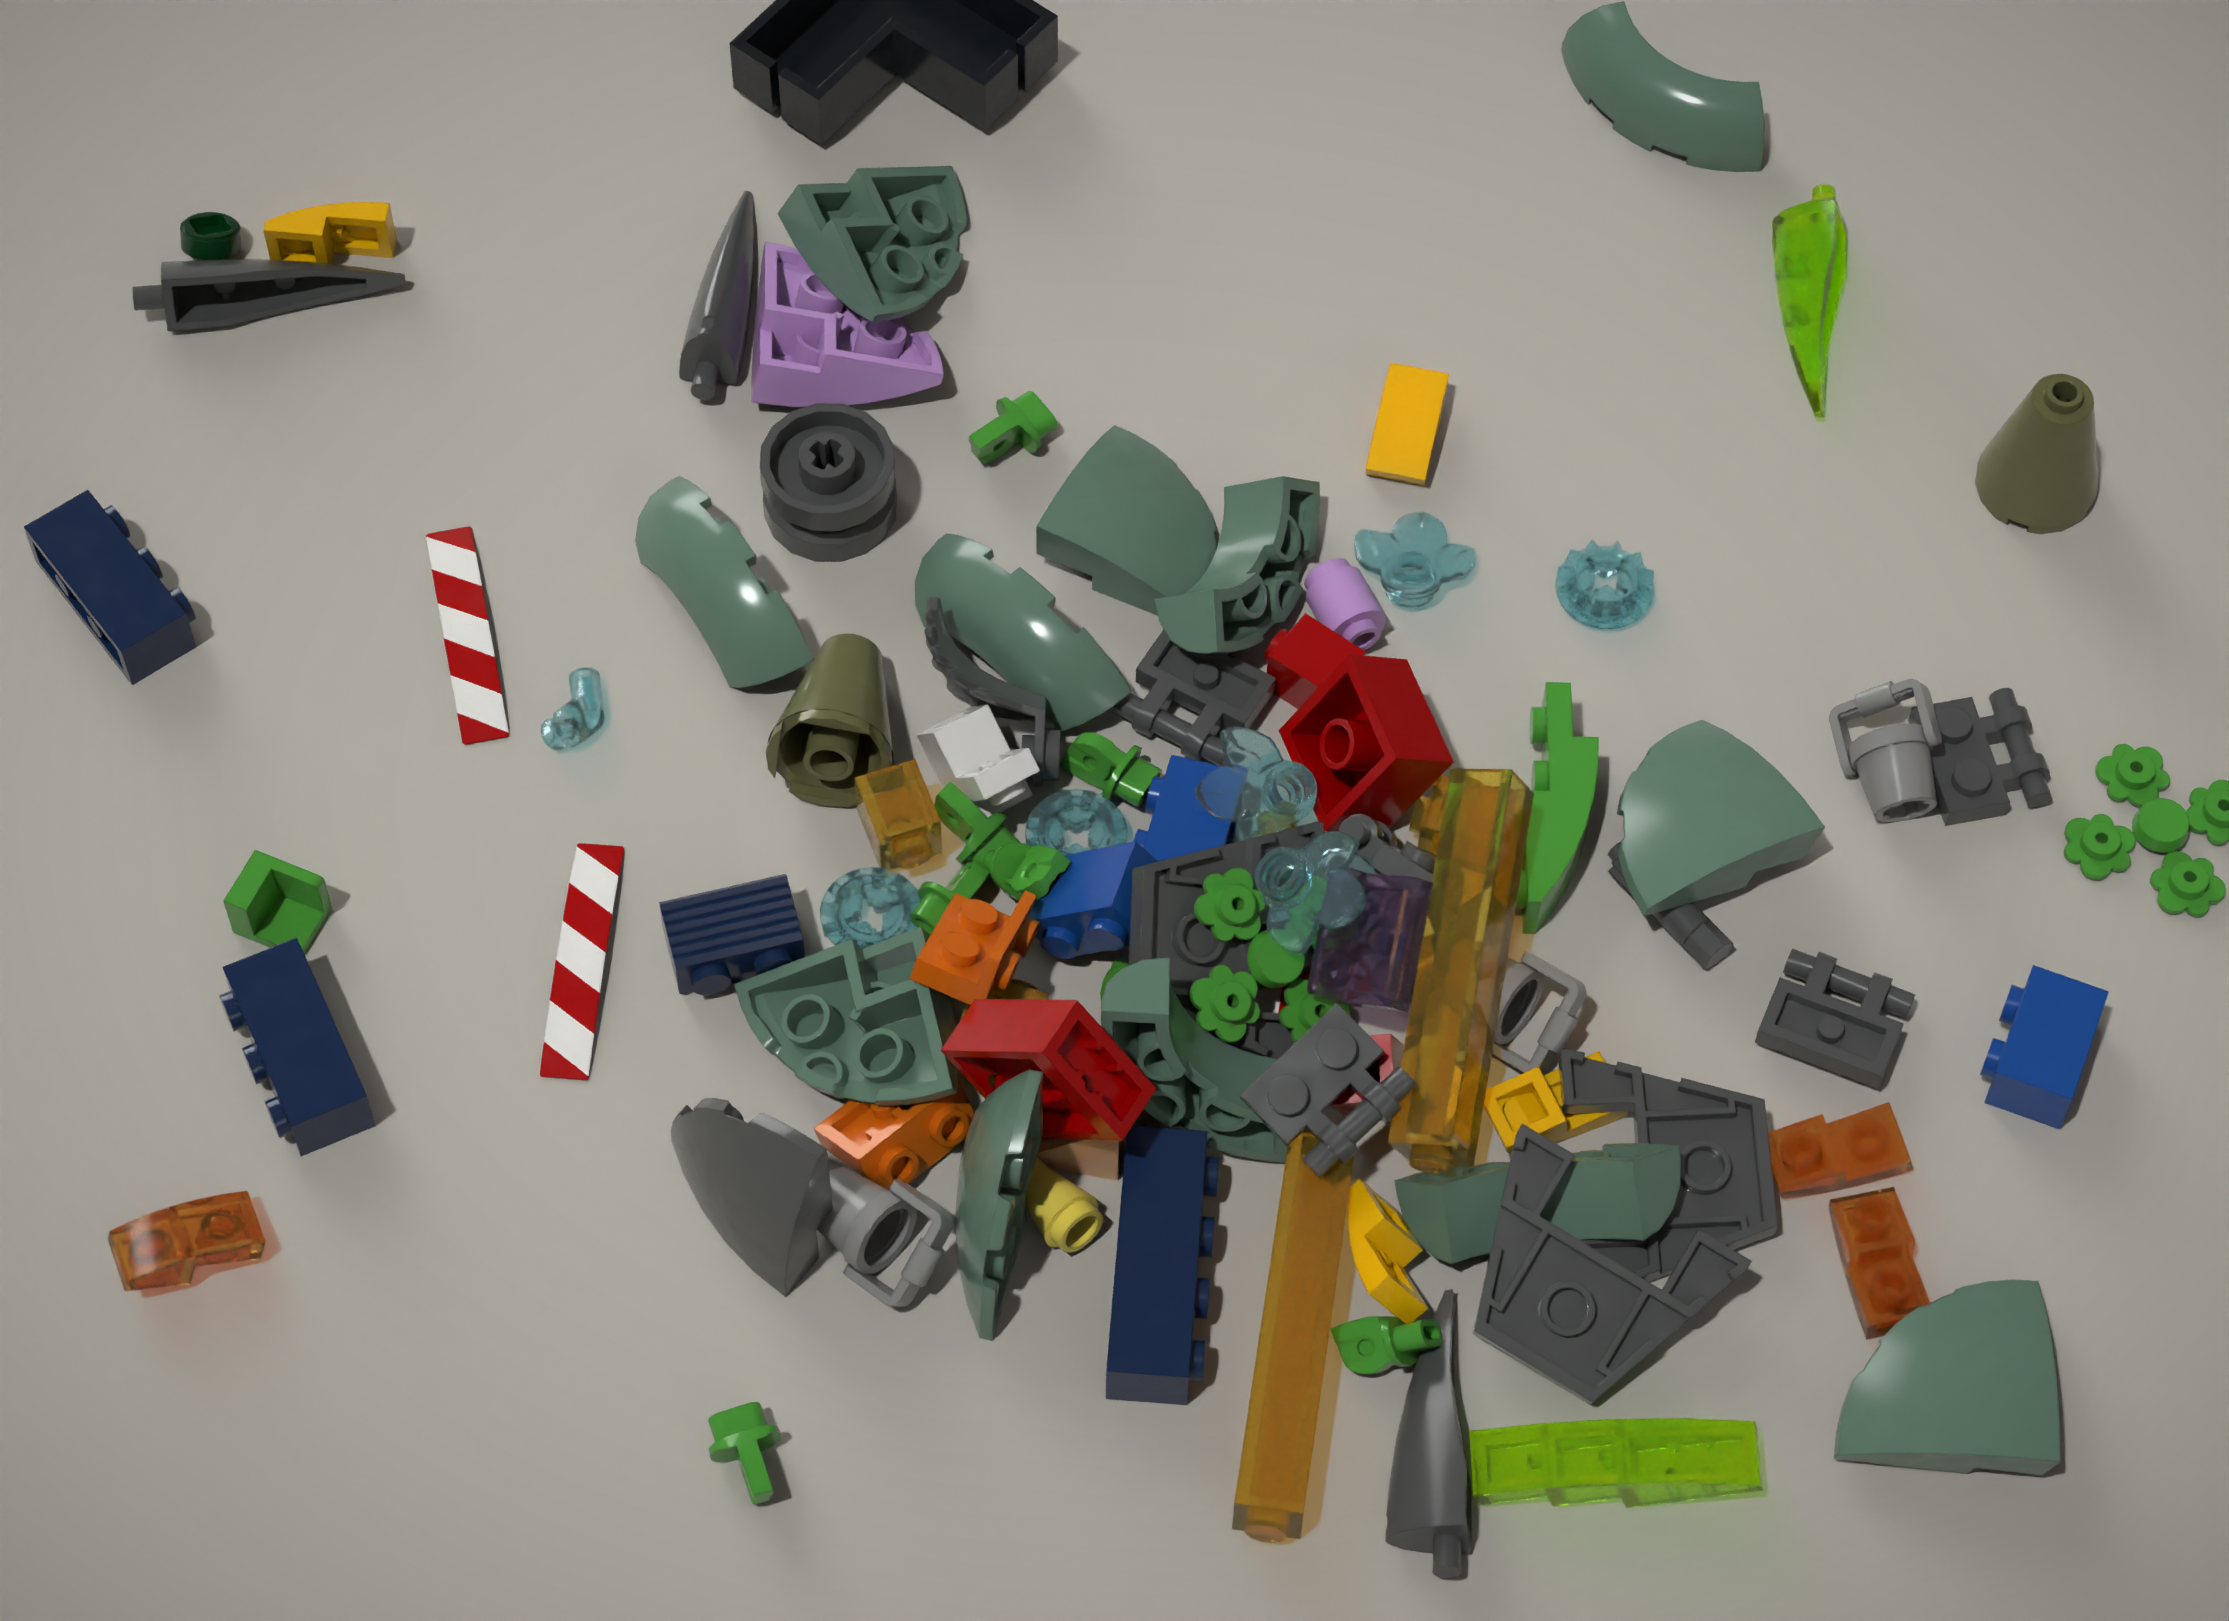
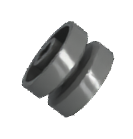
M816 403L791 411L771 427L761 445L760 477L763 489L764 517L773 538L792 554L815 562H843L867 554L882 542L896 520L897 507L894 446L885 427L865 411L845 404Z

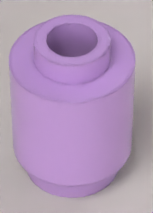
M1342 558L1327 560L1312 569L1304 582L1307 589L1305 599L1316 620L1363 650L1373 646L1380 638L1387 618L1361 571L1357 567L1350 566L1349 562Z

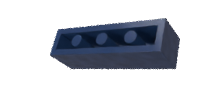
M1133 1125L1126 1135L1106 1368V1399L1187 1405L1189 1381L1203 1382L1206 1341L1192 1340L1194 1318L1207 1319L1210 1278L1197 1277L1198 1257L1212 1258L1215 1217L1202 1216L1203 1196L1216 1197L1219 1157L1206 1156L1208 1131Z

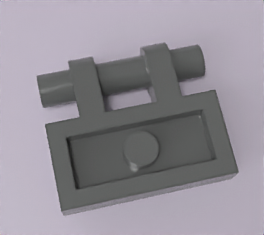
M1163 629L1136 668V683L1150 689L1144 699L1129 693L1114 705L1113 711L1132 721V729L1147 737L1157 734L1181 746V754L1193 760L1202 761L1206 759L1218 766L1225 767L1233 755L1235 746L1217 737L1216 734L1223 726L1244 737L1275 692L1276 677L1228 653L1206 654L1187 652L1172 642ZM1173 701L1199 714L1193 724L1167 712Z
M2001 688L1990 694L1989 701L1994 712L1991 716L1979 717L1972 697L1933 704L1942 743L1933 746L1931 759L1937 805L1945 826L2006 815L2010 804L2007 792L2022 790L2027 805L2031 807L2041 806L2051 799V793L2046 782L2050 776V771L2044 756L2041 753H2036L2029 736L2032 723L2027 709L2024 706L2018 705L2011 688ZM1912 707L1908 719L1909 724L1922 725L1917 707ZM2005 742L2011 762L1997 765L1990 745Z
M1354 814L1341 823L1340 838L1348 850L1417 897L1450 911L1454 910L1466 889L1450 880L1451 875L1455 871L1453 866L1426 849H1420L1408 841L1402 849L1397 846L1396 834L1389 825L1376 821L1364 814Z
M1792 948L1783 973L1805 980L1806 984L1802 986L1781 977L1779 978L1758 1029L1755 1043L1879 1089L1904 1023L1880 1015L1883 1009L1907 1018L1916 994L1892 986L1893 979L1874 972L1871 978L1836 965L1838 958L1818 952L1817 957ZM1826 989L1861 1001V1007L1826 995Z
M1336 1003L1240 1095V1099L1286 1146H1289L1307 1129L1319 1142L1301 1160L1318 1178H1321L1338 1161L1344 1165L1359 1151L1355 1144L1381 1119L1388 1123L1402 1109L1399 1102L1417 1085L1399 1066L1381 1083L1377 1082L1367 1072L1384 1054V1050ZM1350 1087L1362 1101L1335 1125L1323 1112Z

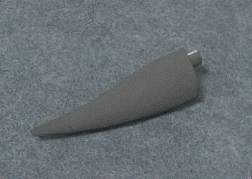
M750 191L743 192L713 250L699 287L681 352L680 379L693 380L691 393L694 397L701 400H709L714 397L717 383L738 385L748 336L754 263L753 195Z
M208 259L162 262L161 285L132 287L135 311L165 309L167 331L231 326L271 315L405 286L406 281L405 274L356 266L268 259Z
M1453 1289L1445 1290L1433 1317L1440 1327L1442 1344L1438 1347L1420 1351L1408 1387L1394 1449L1386 1512L1387 1528L1385 1532L1387 1544L1404 1550L1433 1553L1432 1572L1435 1576L1441 1578L1459 1576L1461 1573V1554H1472V1488L1455 1396Z

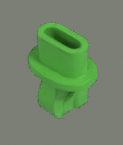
M1027 391L1013 401L1003 397L996 402L999 416L969 436L971 452L984 464L999 458L1017 443L1028 452L1034 453L1041 446V438L1057 428V421L1051 411L1032 391Z
M1093 732L1080 734L1068 748L1059 766L1085 782L1103 789L1101 798L1110 801L1117 795L1137 807H1140L1148 796L1153 777H1160L1162 769L1140 758L1141 747L1134 745L1126 754L1117 748L1112 741Z
M951 781L936 795L933 805L936 815L952 833L966 843L963 851L955 858L958 862L962 863L966 858L973 862L976 858L983 864L984 857L989 851L996 850L1004 844L1021 843L1002 824L1007 818L1003 811L991 814L986 818L980 809Z
M1013 842L1001 845L996 850L989 851L984 857L983 865L989 869V875H991L995 884L1007 895L1020 900L1026 890L1037 895L1036 900L1049 892V886L1059 873L1066 870L1071 860L1058 850L1040 845L1029 846L1025 843Z
M975 858L973 862L967 861L963 864L946 888L934 882H924L918 889L921 901L910 914L912 923L917 928L922 926L931 935L954 894L958 893L970 899L987 878L990 872L989 869Z
M1370 1316L1330 1328L1345 1366L1358 1374H1378L1388 1370L1393 1364L1398 1367L1411 1366L1417 1362L1419 1351L1438 1347L1442 1344V1333L1434 1319H1422L1405 1324L1398 1317Z
M759 1402L746 1403L712 1415L708 1419L715 1441L709 1447L711 1460L715 1462H729L738 1459L753 1505L773 1499V1488L761 1451L772 1447L780 1440L781 1433L779 1428L775 1425L767 1424Z

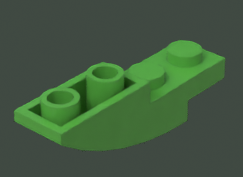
M1546 682L1542 707H1531L1530 744L1541 745L1542 761L1533 760L1532 790H1524L1520 815H1509L1508 851L1509 853H1520V870H1511L1510 907L1511 909H1522L1523 934H1536L1554 911L1568 887L1580 859L1595 793L1599 737L1573 736L1571 683Z

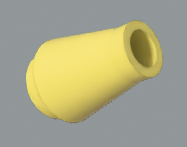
M1036 1157L1026 1192V1209L1048 1246L1059 1247L1065 1253L1078 1251L1090 1243L1101 1229L1103 1215L1098 1210V1201L1093 1195L1056 1173Z

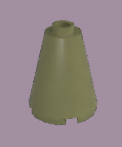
M2052 374L2040 379L1983 450L1977 465L1975 485L1982 504L1997 520L2008 525L2010 519L2028 526L2027 532L2047 534L2062 532L2081 522L2088 513L2098 492L2095 413L2092 392L2080 379L2067 374Z
M838 634L830 637L823 643L770 733L766 748L768 770L774 778L776 777V772H778L790 783L788 792L801 800L825 807H851L860 804V799L863 795L875 790L876 796L883 792L892 775L894 756L882 654L872 641L863 636Z

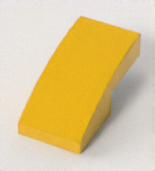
M345 202L304 208L266 220L263 229L270 260L332 264L335 253L393 258L397 242L390 203Z
M1390 362L1367 459L1366 475L1422 486L1426 485L1435 437L1438 434L1449 373Z
M1600 1051L1584 1057L1605 1063ZM1538 1066L1478 1093L1479 1099L1507 1153L1512 1152L1515 1135L1522 1123L1555 1143L1628 1116V1111L1563 1114L1559 1069L1543 1075Z
M1359 1179L1350 1187L1348 1200L1349 1238L1358 1273L1369 1295L1405 1324L1414 1322L1428 1307L1407 1275L1404 1267L1421 1253L1423 1249L1410 1231L1400 1212Z

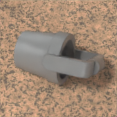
M1907 679L1896 684L1889 681L1857 693L1855 699L1839 704L1831 710L1829 722L1841 768L1847 777L1858 773L1877 821H1906L1924 815L1936 807L1937 796L1931 752L1933 746L1942 743V737L1931 694L1925 685L1915 679ZM1915 696L1922 725L1897 724L1886 726L1861 735L1851 742L1847 721L1860 716L1868 717L1900 705L1901 701Z
M1465 943L1458 948L1446 964L1438 982L1437 996L1479 1028L1481 1035L1476 1042L1478 1046L1522 1072H1527L1538 1066L1542 1073L1545 1072L1555 1053L1559 1054L1560 1049L1564 1048L1579 1021L1576 1014L1586 997L1584 984L1525 951L1521 958L1522 962H1516L1475 943ZM1544 975L1567 987L1568 991L1560 1006L1555 1007L1537 1041L1539 1045L1531 1060L1528 1061L1503 1046V1044H1507L1515 1038L1530 1019L1541 997Z
M846 1167L836 1168L829 1173L833 1209L816 1230L843 1254L845 1261L848 1263L843 1271L846 1277L883 1304L906 1307L913 1301L919 1288L925 1287L944 1253L942 1247L953 1228L952 1216L918 1190L899 1179H894L890 1190H887ZM917 1210L930 1218L932 1223L925 1236L920 1238L901 1272L902 1277L893 1291L871 1274L877 1273L888 1266L900 1254L910 1239L916 1225Z

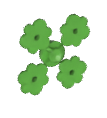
M2118 744L2114 747L2112 756H2105L2098 761L2095 774L2099 781L2108 785L2107 795L2110 799L2117 802L2128 799L2132 805L2140 808L2132 820L2133 832L2124 826H2114L2112 819L2105 814H2097L2092 817L2091 821L2085 818H2074L2067 823L2064 831L2065 838L2069 842L2065 846L2064 857L2071 863H2080L2081 872L2089 879L2102 880L2110 874L2111 870L2124 872L2128 869L2131 862L2129 853L2134 848L2136 838L2144 847L2152 851L2168 852L2162 861L2161 868L2154 870L2150 877L2151 886L2159 891L2157 895L2159 907L2169 914H2180L2186 910L2193 917H2202L2207 913L2209 905L2217 904L2223 899L2226 892L2225 884L2219 877L2212 875L2214 867L2208 859L2197 858L2192 860L2186 853L2176 850L2186 843L2189 837V829L2198 834L2206 833L2207 839L2214 845H2224L2228 842L2229 781L2217 780L2209 786V789L2202 787L2193 789L2189 796L2191 806L2185 811L2180 804L2173 800L2158 798V791L2165 790L2170 782L2168 773L2161 769L2163 764L2161 754L2151 747L2145 746L2134 750L2128 744Z
M1238 867L1226 871L1223 876L1214 873L1204 879L1203 889L1205 894L1200 895L1194 904V913L1198 921L1204 925L1212 926V935L1218 941H1228L1234 936L1240 940L1252 938L1253 940L1247 952V963L1251 974L1243 971L1232 973L1229 967L1219 965L1211 969L1209 978L1198 979L1192 984L1190 1000L1199 1009L1196 1022L1202 1030H1215L1216 1035L1225 1042L1240 1040L1246 1032V1024L1256 1022L1260 1016V1008L1253 1001L1258 991L1256 981L1268 988H1282L1286 986L1284 989V999L1287 1006L1281 1009L1279 1020L1285 1028L1292 1029L1291 1037L1294 1043L1336 1003L1348 1014L1350 1013L1348 1000L1342 994L1333 992L1332 983L1326 977H1317L1311 982L1303 978L1296 979L1302 972L1305 963L1303 947L1312 945L1316 952L1327 953L1334 948L1335 941L1345 940L1352 934L1354 922L1349 912L1344 910L1347 905V896L1341 889L1334 888L1329 890L1326 882L1318 877L1305 879L1299 886L1298 895L1290 896L1285 902V912L1292 918L1288 923L1287 932L1270 929L1259 933L1261 921L1257 913L1264 909L1266 901L1264 895L1259 890H1253V879L1247 870ZM1232 901L1235 903V909L1232 906ZM1228 998L1230 999V1006L1227 1003ZM1315 1008L1318 1010V1016L1315 1013Z

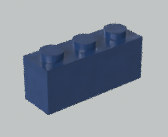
M86 490L24 526L36 563L132 685L196 648L189 624L196 619L190 603L179 588L175 587L168 591L160 581L163 578V574L155 558L145 546L137 550L127 539L130 537L129 529L119 512L112 505L103 509L90 491Z
M297 937L223 966L230 991L219 995V998L233 1032L246 1028L252 1044L243 1047L242 1051L256 1085L268 1080L275 1095L274 1098L264 1102L278 1137L282 1138L291 1134L300 1156H304L375 1127L366 1092Z

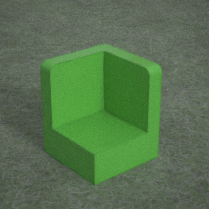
M254 850L223 900L233 933L270 948L297 937L304 955L332 910L323 877L257 850Z

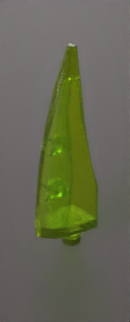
M1826 184L1818 185L1812 189V201L1797 204L1783 210L1772 220L1773 266L1784 333L1799 381L1814 415L1820 418H1824L1829 349L1837 307L1847 279L1848 228L1836 201V190L1833 186Z

